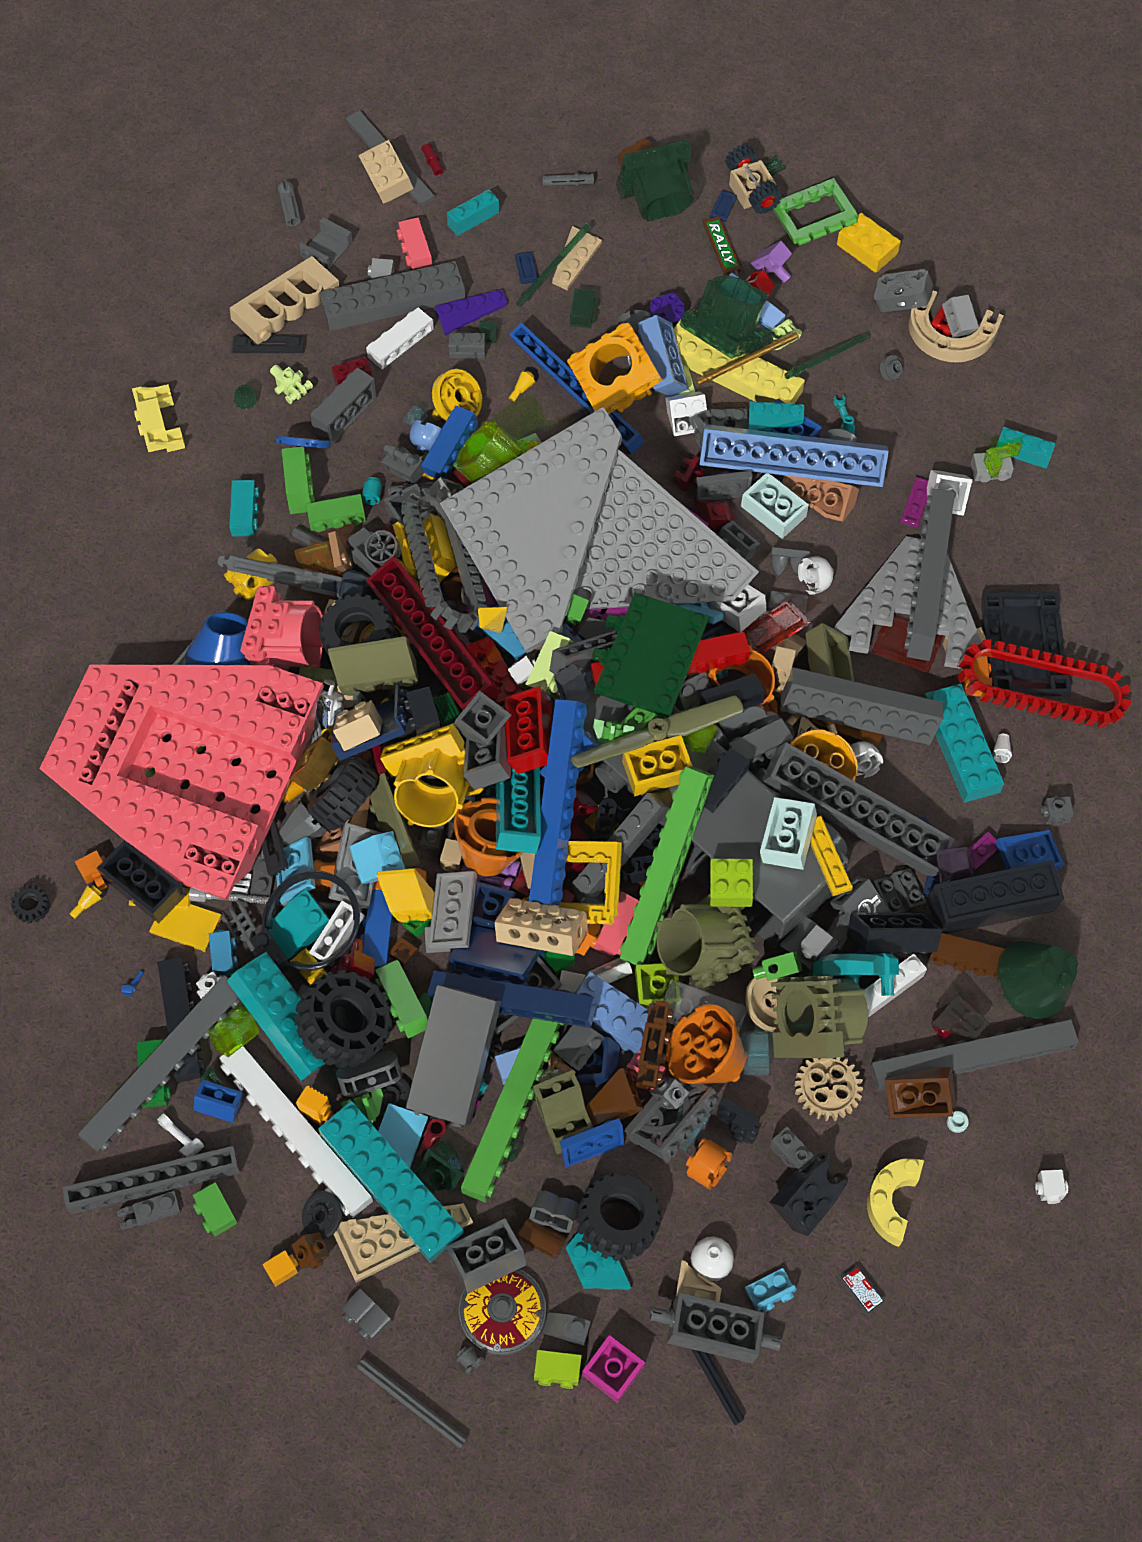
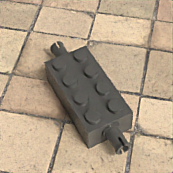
M684 1293L677 1295L671 1311L652 1306L650 1312V1321L668 1324V1344L752 1364L759 1356L760 1347L779 1351L781 1345L779 1341L781 1342V1337L762 1332L765 1314L763 1312Z

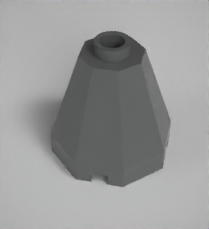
M301 798L293 803L278 828L283 847L306 836L311 840L328 831L323 824L308 813V804Z

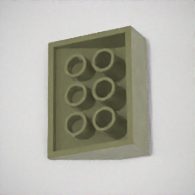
M406 636L328 649L337 684L342 695L353 696L356 691L372 693L380 689L391 690L396 684L410 687L413 684L419 683L417 661Z
M380 774L376 786L370 795L372 804L369 805L372 815H376L378 818L375 824L379 832L387 833L393 831L405 869L420 864V860L404 817L396 807L394 792L385 774Z

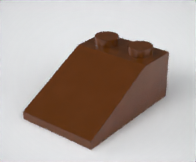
M951 1067L928 1068L885 1078L890 1118L954 1116L957 1105Z

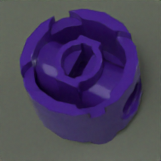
M669 293L653 298L649 313L651 317L658 315L671 322L674 329L680 319L684 321L685 307L684 303L675 293Z

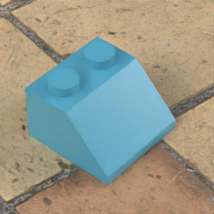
M393 831L371 836L349 847L361 885L379 881L377 872L405 869Z

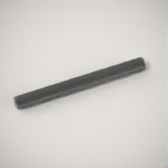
M363 1358L359 1362L357 1367L360 1371L457 1447L461 1448L467 1441L466 1436L370 1361Z

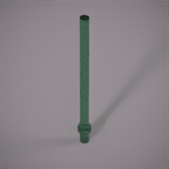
M586 223L527 291L522 292L516 305L522 307L526 301L531 299L532 294L591 229L589 224Z
M866 332L800 366L792 367L790 371L784 374L785 378L790 379L800 376L802 372L868 340L870 333Z

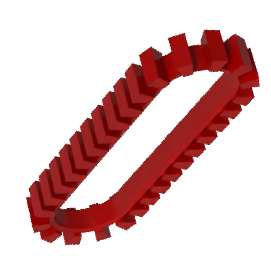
M991 639L983 640L978 646L974 643L965 651L957 666L964 668L958 675L959 682L962 683L969 679L971 685L966 689V692L972 696L977 690L981 691L980 701L987 703L993 697L991 704L1000 705L1004 701L1003 706L1011 708L1016 703L1014 709L1022 711L1027 706L1026 712L1034 713L1039 708V715L1045 716L1050 712L1049 717L1057 719L1062 714L1061 720L1069 721L1073 717L1072 722L1078 724L1085 719L1083 725L1092 726L1097 722L1098 728L1106 727L1111 722L1114 724L1125 715L1124 712L1131 705V700L1122 699L1131 690L1129 684L1120 688L1116 683L1123 677L1118 671L1109 677L1106 676L1108 666L1101 665L1096 669L1097 664L1089 662L1085 666L1086 661L1077 660L1073 664L1074 658L1066 657L1062 661L1063 656L1056 654L1050 659L1051 653L1043 652L1038 657L1039 650L1032 649L1027 654L1028 648L1022 646L1015 652L1017 645L1008 644L1003 650L1005 642L997 641L992 646V649ZM989 656L1101 682L1112 691L1114 706L1110 711H1098L989 686L982 683L975 675L974 662L978 657Z

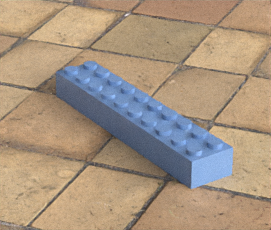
M704 424L700 465L883 487L889 451L887 446Z

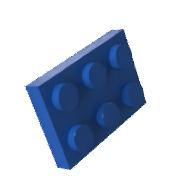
M1050 830L998 838L995 842L1006 869L1053 860L1055 869H1060L1064 866Z
M620 1119L608 1120L603 1125L587 1128L582 1133L569 1135L559 1141L565 1168L624 1146L623 1128Z

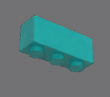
M487 190L447 212V225L458 236L498 214L499 200L490 190Z
M1003 427L995 452L1009 451L1011 458L1047 469L1056 443Z
M254 480L232 481L230 531L232 536H254V530L258 529V520L255 519V514L259 512L258 503H256V498H259V487L255 486Z

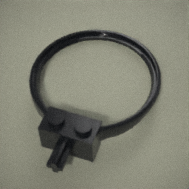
M315 870L298 873L282 882L274 890L266 903L262 916L261 931L249 939L258 954L243 966L267 952L282 974L289 968L302 972L316 971L337 961L352 945L360 924V908L351 887L340 877L332 873ZM324 879L337 884L347 894L353 909L354 924L348 941L338 953L325 961L314 964H303L295 961L288 963L287 958L269 933V929H273V917L279 899L291 886L304 880Z

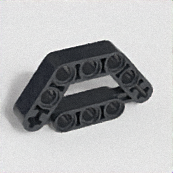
M603 799L599 804L593 842H607L616 831L617 822L622 824L634 808L623 810L613 799ZM603 827H610L607 830H602ZM657 827L641 843L652 854L656 848L655 844L659 843L661 839L659 838L660 830ZM653 855L630 857L621 867L620 877L627 883L646 881V868L652 865ZM629 869H634L631 873L626 872Z

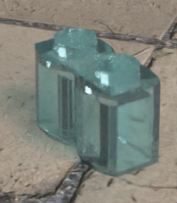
M743 1031L740 1039L744 1051L748 1055L743 1068V1075H769L768 1031Z

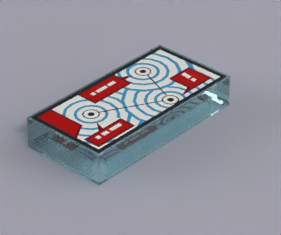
M856 1266L840 1279L867 1315L885 1302L859 1266Z

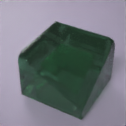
M480 321L479 333H485V343H496L497 322Z

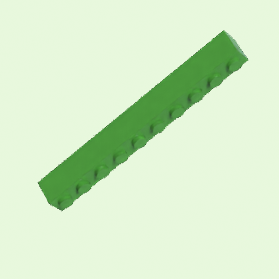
M693 766L685 767L680 773V784L673 793L672 799L674 801L672 807L667 811L665 827L660 831L659 838L661 839L659 845L654 849L652 865L647 869L646 883L640 889L641 897L639 903L634 907V918L627 927L628 935L626 941L621 945L620 951L622 953L620 959L634 965L650 963L657 942L659 928L657 927V922L664 920L714 778V775Z
M532 1019L461 1186L463 1194L486 1202L488 1197L493 1196L496 1188L494 1181L496 1177L500 1178L503 1172L504 1165H502L505 1157H509L512 1150L510 1143L513 1138H517L520 1131L518 1124L521 1119H525L528 1112L526 1105L535 1096L533 1086L544 1071L542 1069L544 1062H549L552 1054L550 1048L552 1043H557L560 1035L558 1029L560 1025L564 1026V1024Z

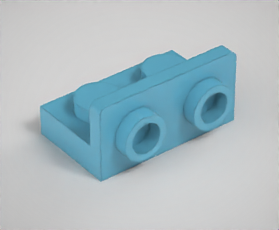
M783 1268L744 1288L755 1310H763L764 1313L775 1307L774 1303L780 1300L783 1303L791 1300L794 1297L793 1293L797 1290L796 1286L791 1284Z

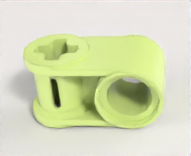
M788 319L770 331L768 345L794 332H797L800 338L802 331L796 329L792 321ZM785 344V345H783V346H781V347H779V348H777V349H775V350H779V349L783 348L784 346H786V345H788V344Z

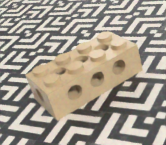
M510 898L495 920L497 942L573 956L588 932L587 913L576 909Z

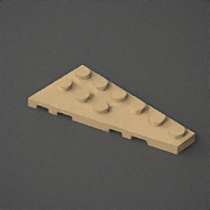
M464 1203L443 1206L462 1229L473 1225V1221ZM388 1214L340 1222L338 1229L334 1233L335 1239L356 1283L419 1252L418 1248Z

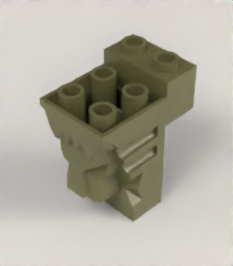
M550 1068L542 1072V1075L538 1077L539 1084L533 1086L535 1092L533 1099L556 1154L561 1153L559 1141L569 1135L582 1133L585 1129L593 1126L585 1110L581 1087L573 1070L563 1074L561 1069Z

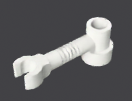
M162 1114L157 1119L158 1123L165 1130L169 1131L184 1145L178 1151L183 1158L196 1155L204 1147L198 1138H195L193 1141L188 1138L165 1114Z

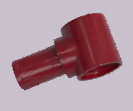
M432 1119L427 1123L423 1134L424 1139L415 1153L416 1155L421 1157L425 1150L422 1158L428 1160L435 1143L438 1144L441 1136L446 1131L444 1121ZM438 1122L441 1125L442 1129L439 1134L431 1132L430 1126L432 1123Z

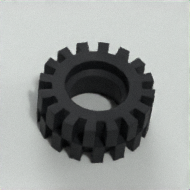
M33 884L32 888L29 885H25L26 889L24 890L20 887V892H14L15 897L11 898L12 903H10L16 917L24 923L26 921L32 923L33 920L38 922L40 917L43 919L45 917L44 914H48V908H50L49 898L45 891ZM27 899H37L38 905L33 910L28 911L23 908V904Z

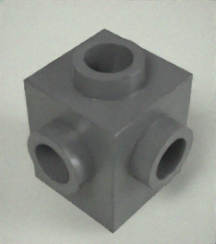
M1051 796L1046 798L1044 805L1041 806V815L1045 817L1046 824L1058 826L1070 822L1074 815L1070 797Z
M663 1077L661 1084H657L656 1089L651 1094L662 1107L677 1109L684 1104L689 1092L684 1088L685 1084L680 1080Z

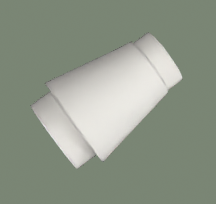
M1004 733L998 735L992 753L994 760L998 763H1007L1012 757L1009 735Z

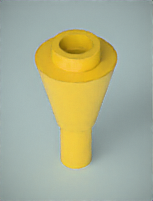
M522 371L520 373L515 390L509 396V399L515 402L520 394L536 383L532 373L529 371Z
M87 885L78 901V905L69 914L76 919L83 910H86L102 899L100 897L102 892L94 885L91 888Z

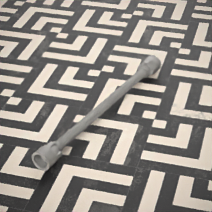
M190 887V901L206 902V900L212 899L221 900L219 897ZM231 893L228 900L237 901V899H240L242 902L266 904L269 897ZM289 900V901H287V902H285V903H283V904L278 901L277 904H278V906H279V905H280V906H282V905H283V906H286L291 900ZM319 902L324 910L336 911L339 903Z

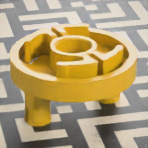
M452 369L437 377L432 388V400L435 406V410L432 411L433 419L436 418V421L440 419L447 421L455 405L474 412L477 417L482 406V393L473 376L466 371ZM458 392L462 398L461 402L455 397V394Z

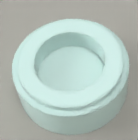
M955 1111L953 1117L947 1118L948 1128L956 1133L963 1132L969 1123L968 1117L961 1111Z

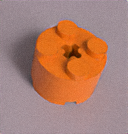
M703 1138L698 1145L699 1150L696 1155L692 1154L687 1160L686 1166L689 1168L686 1173L688 1177L711 1190V1186L715 1187L726 1172L725 1163L726 1160L728 1162L731 1161L732 1153L712 1140Z

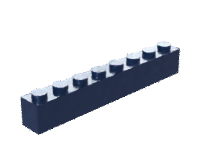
M447 970L433 972L427 993L433 1002L437 985H446L502 1001L499 1013L591 1028L597 1006L594 997L587 993H580L579 995L573 994L568 990L555 991L545 986L537 988L526 983L518 985L512 984L507 980L494 981L488 977L476 978L466 973L457 975Z

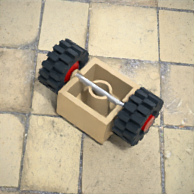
M742 144V146L738 145L736 149L734 147L733 151L728 153L729 156H726L727 160H725L731 172L730 187L737 195L744 209L753 207L755 212L759 214H765L768 210L769 212L772 211L773 207H777L776 204H780L779 200H782V194L777 188L775 181L761 160L758 161V156L752 146Z

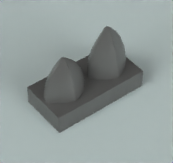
M772 547L771 557L774 571L777 575H780L785 570L790 559L792 569L798 574L799 564L803 563L802 559L809 557L810 551Z

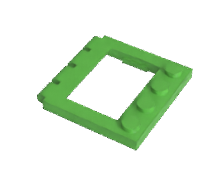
M834 178L782 198V200H779L780 204H776L777 207L772 208L794 244L798 243L799 246L810 242L811 237L815 240L827 235L826 231L833 233L843 229L842 225L845 227L857 223L858 219L857 212ZM833 195L836 204L843 212L797 230L787 214L791 209H799L808 202L814 203L823 196Z

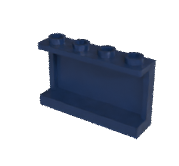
M471 925L469 947L454 948L449 955L451 972L466 973L476 978L488 977L494 981L507 980L512 984L520 985V983L529 984L527 974L537 958L543 959L546 954L544 950L497 942L495 930Z

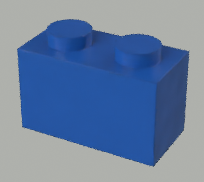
M202 1080L194 1097L193 1110L233 1123L241 1106L242 1092Z

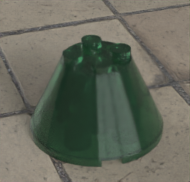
M1032 938L1018 940L1010 944L1003 951L998 961L997 980L998 983H1001L1004 992L1002 995L1013 1009L1026 1017L1043 1019L1054 1016L1065 1007L1069 1000L1077 975L1078 960L1066 949Z

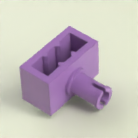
M779 241L762 250L751 264L756 271L764 270L766 274L774 272L781 282L785 283L791 275L782 265L792 253L782 241Z

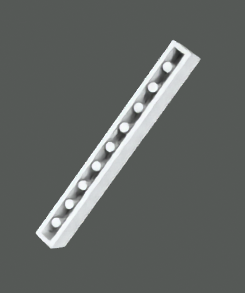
M240 1042L220 1057L222 1063L220 1068L227 1076L231 1074L235 1078L233 1083L240 1091L243 1089L248 1094L246 1098L253 1107L257 1104L261 1109L259 1114L266 1122L270 1120L274 1124L272 1129L279 1137L282 1135L287 1140L285 1144L292 1153L297 1151L300 1155L298 1160L305 1168L309 1166L313 1170L311 1175L317 1183L323 1182L327 1187L325 1191L336 1196L341 1203L342 1212L346 1216L350 1214L354 1218L373 1202L372 1196Z

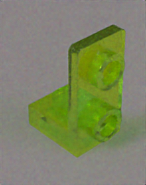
M1020 442L1009 443L1006 446L992 447L986 450L983 461L991 478L998 477L1002 468L1001 459L1019 455L1022 447Z

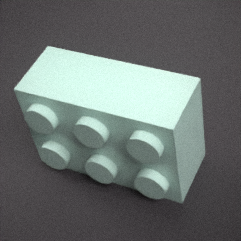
M769 473L762 476L743 494L741 503L742 508L781 539L806 518L809 504Z
M774 797L760 850L763 863L804 869L817 817L815 804Z

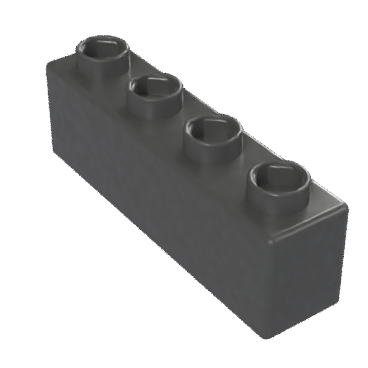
M591 680L587 683L591 690L588 692L591 699L584 702L587 704L584 728L598 740L593 728L595 719L605 720L604 725H606L607 721L618 720L617 722L621 723L636 707L595 694L594 685ZM674 706L671 715L682 711H680L676 706ZM716 724L682 736L692 766L707 772L710 767H715L718 764L717 760L723 752H728L729 742ZM623 754L593 763V777L590 782L606 797L613 799L623 810L635 808L647 794L634 796L622 762ZM584 768L581 772L587 773L589 770ZM754 768L751 772L748 770L714 813L703 807L683 867L710 890L711 859H753L752 907H745L740 912L741 915H746L747 921L745 923L771 947L779 950V945L805 917L811 919L833 896L811 845H809L803 870L763 863L760 850L774 797L788 799V797L761 782L766 773L765 769ZM679 785L649 793L659 794L672 807L674 801L672 799L673 793ZM666 815L656 825L660 831L665 827ZM824 821L846 871L849 862L846 856V843L841 835Z

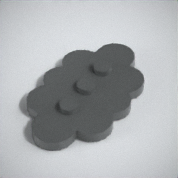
M758 704L744 709L740 714L720 721L719 724L730 743L734 738L748 735L751 730L755 728L760 729L769 721H776L780 718L775 712H765L764 707ZM784 722L794 739L795 732L792 725Z

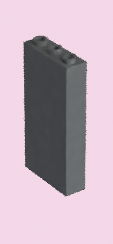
M437 985L406 1106L407 1109L412 1110L418 1116L427 1114L432 1116L431 1119L451 1121V1125L463 1128V1125L471 1124L502 1001L446 985Z

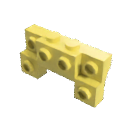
M169 385L152 388H132L137 407L134 413L136 420L141 422V425H138L140 436L144 435L148 452L167 448V452L184 449L185 445L180 427L166 431L160 408L174 405Z

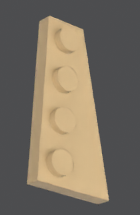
M572 226L552 284L568 290L600 247L602 240Z

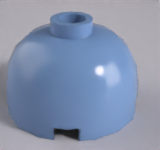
M414 420L410 428V440L417 447V451L426 454L427 451H430L442 429L428 422L426 425H422L420 420Z

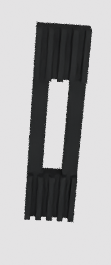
M233 336V353H304V336H270L266 341L261 342L286 343V346H251V343L255 342L249 336Z
M260 809L254 811V814H257ZM276 815L270 826L276 852L271 854L267 835L261 845L267 872L271 877H274V874L278 875V872L282 873V871H285V868L289 869L286 853L283 850Z

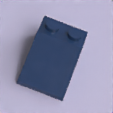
M604 1037L600 1046L591 1054L587 1063L579 1071L566 1061L565 1063L576 1072L575 1076L579 1084L605 1086L618 1071L620 1045L610 1037ZM557 1041L556 1044H553V1050L559 1044L560 1041Z

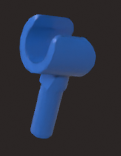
M139 971L131 984H123L121 991L124 996L132 997L134 995L131 992H135L136 985L144 972Z

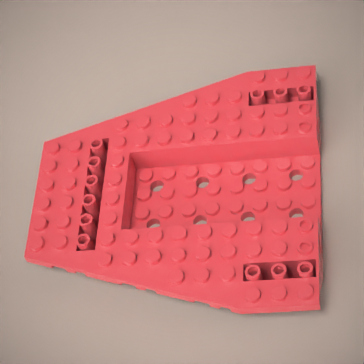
M89 665L39 769L180 884L228 901L235 883H238L251 871L261 845L290 784V777L312 735L317 710L316 703L324 685L321 682L270 665ZM165 735H172V738L169 742H163V737ZM206 746L205 753L197 754L199 747ZM241 758L240 765L232 766L234 759ZM155 769L156 772L152 777L146 776V771ZM275 770L277 772L276 776L271 779L267 778L268 772ZM190 781V786L187 789H181L183 782ZM224 793V800L216 801L217 795ZM259 805L260 811L257 814H252L251 809Z

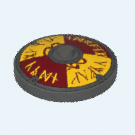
M520 1269L470 1293H467L465 1288L462 1292L459 1302L461 1327L469 1341L486 1353L510 1355L524 1350L536 1340L545 1323L546 1302L543 1292L538 1283L529 1274Z

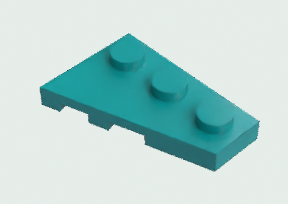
M752 401L749 403L748 429L767 432L772 428H786L803 424V404Z

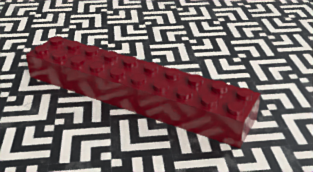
M393 555L366 580L462 710L467 707L479 691L491 700L502 692L455 629L452 627L450 630L444 627L447 619L441 615L435 620L430 615L435 606L426 607V598L423 597L422 593L423 588H421L419 582L406 565Z

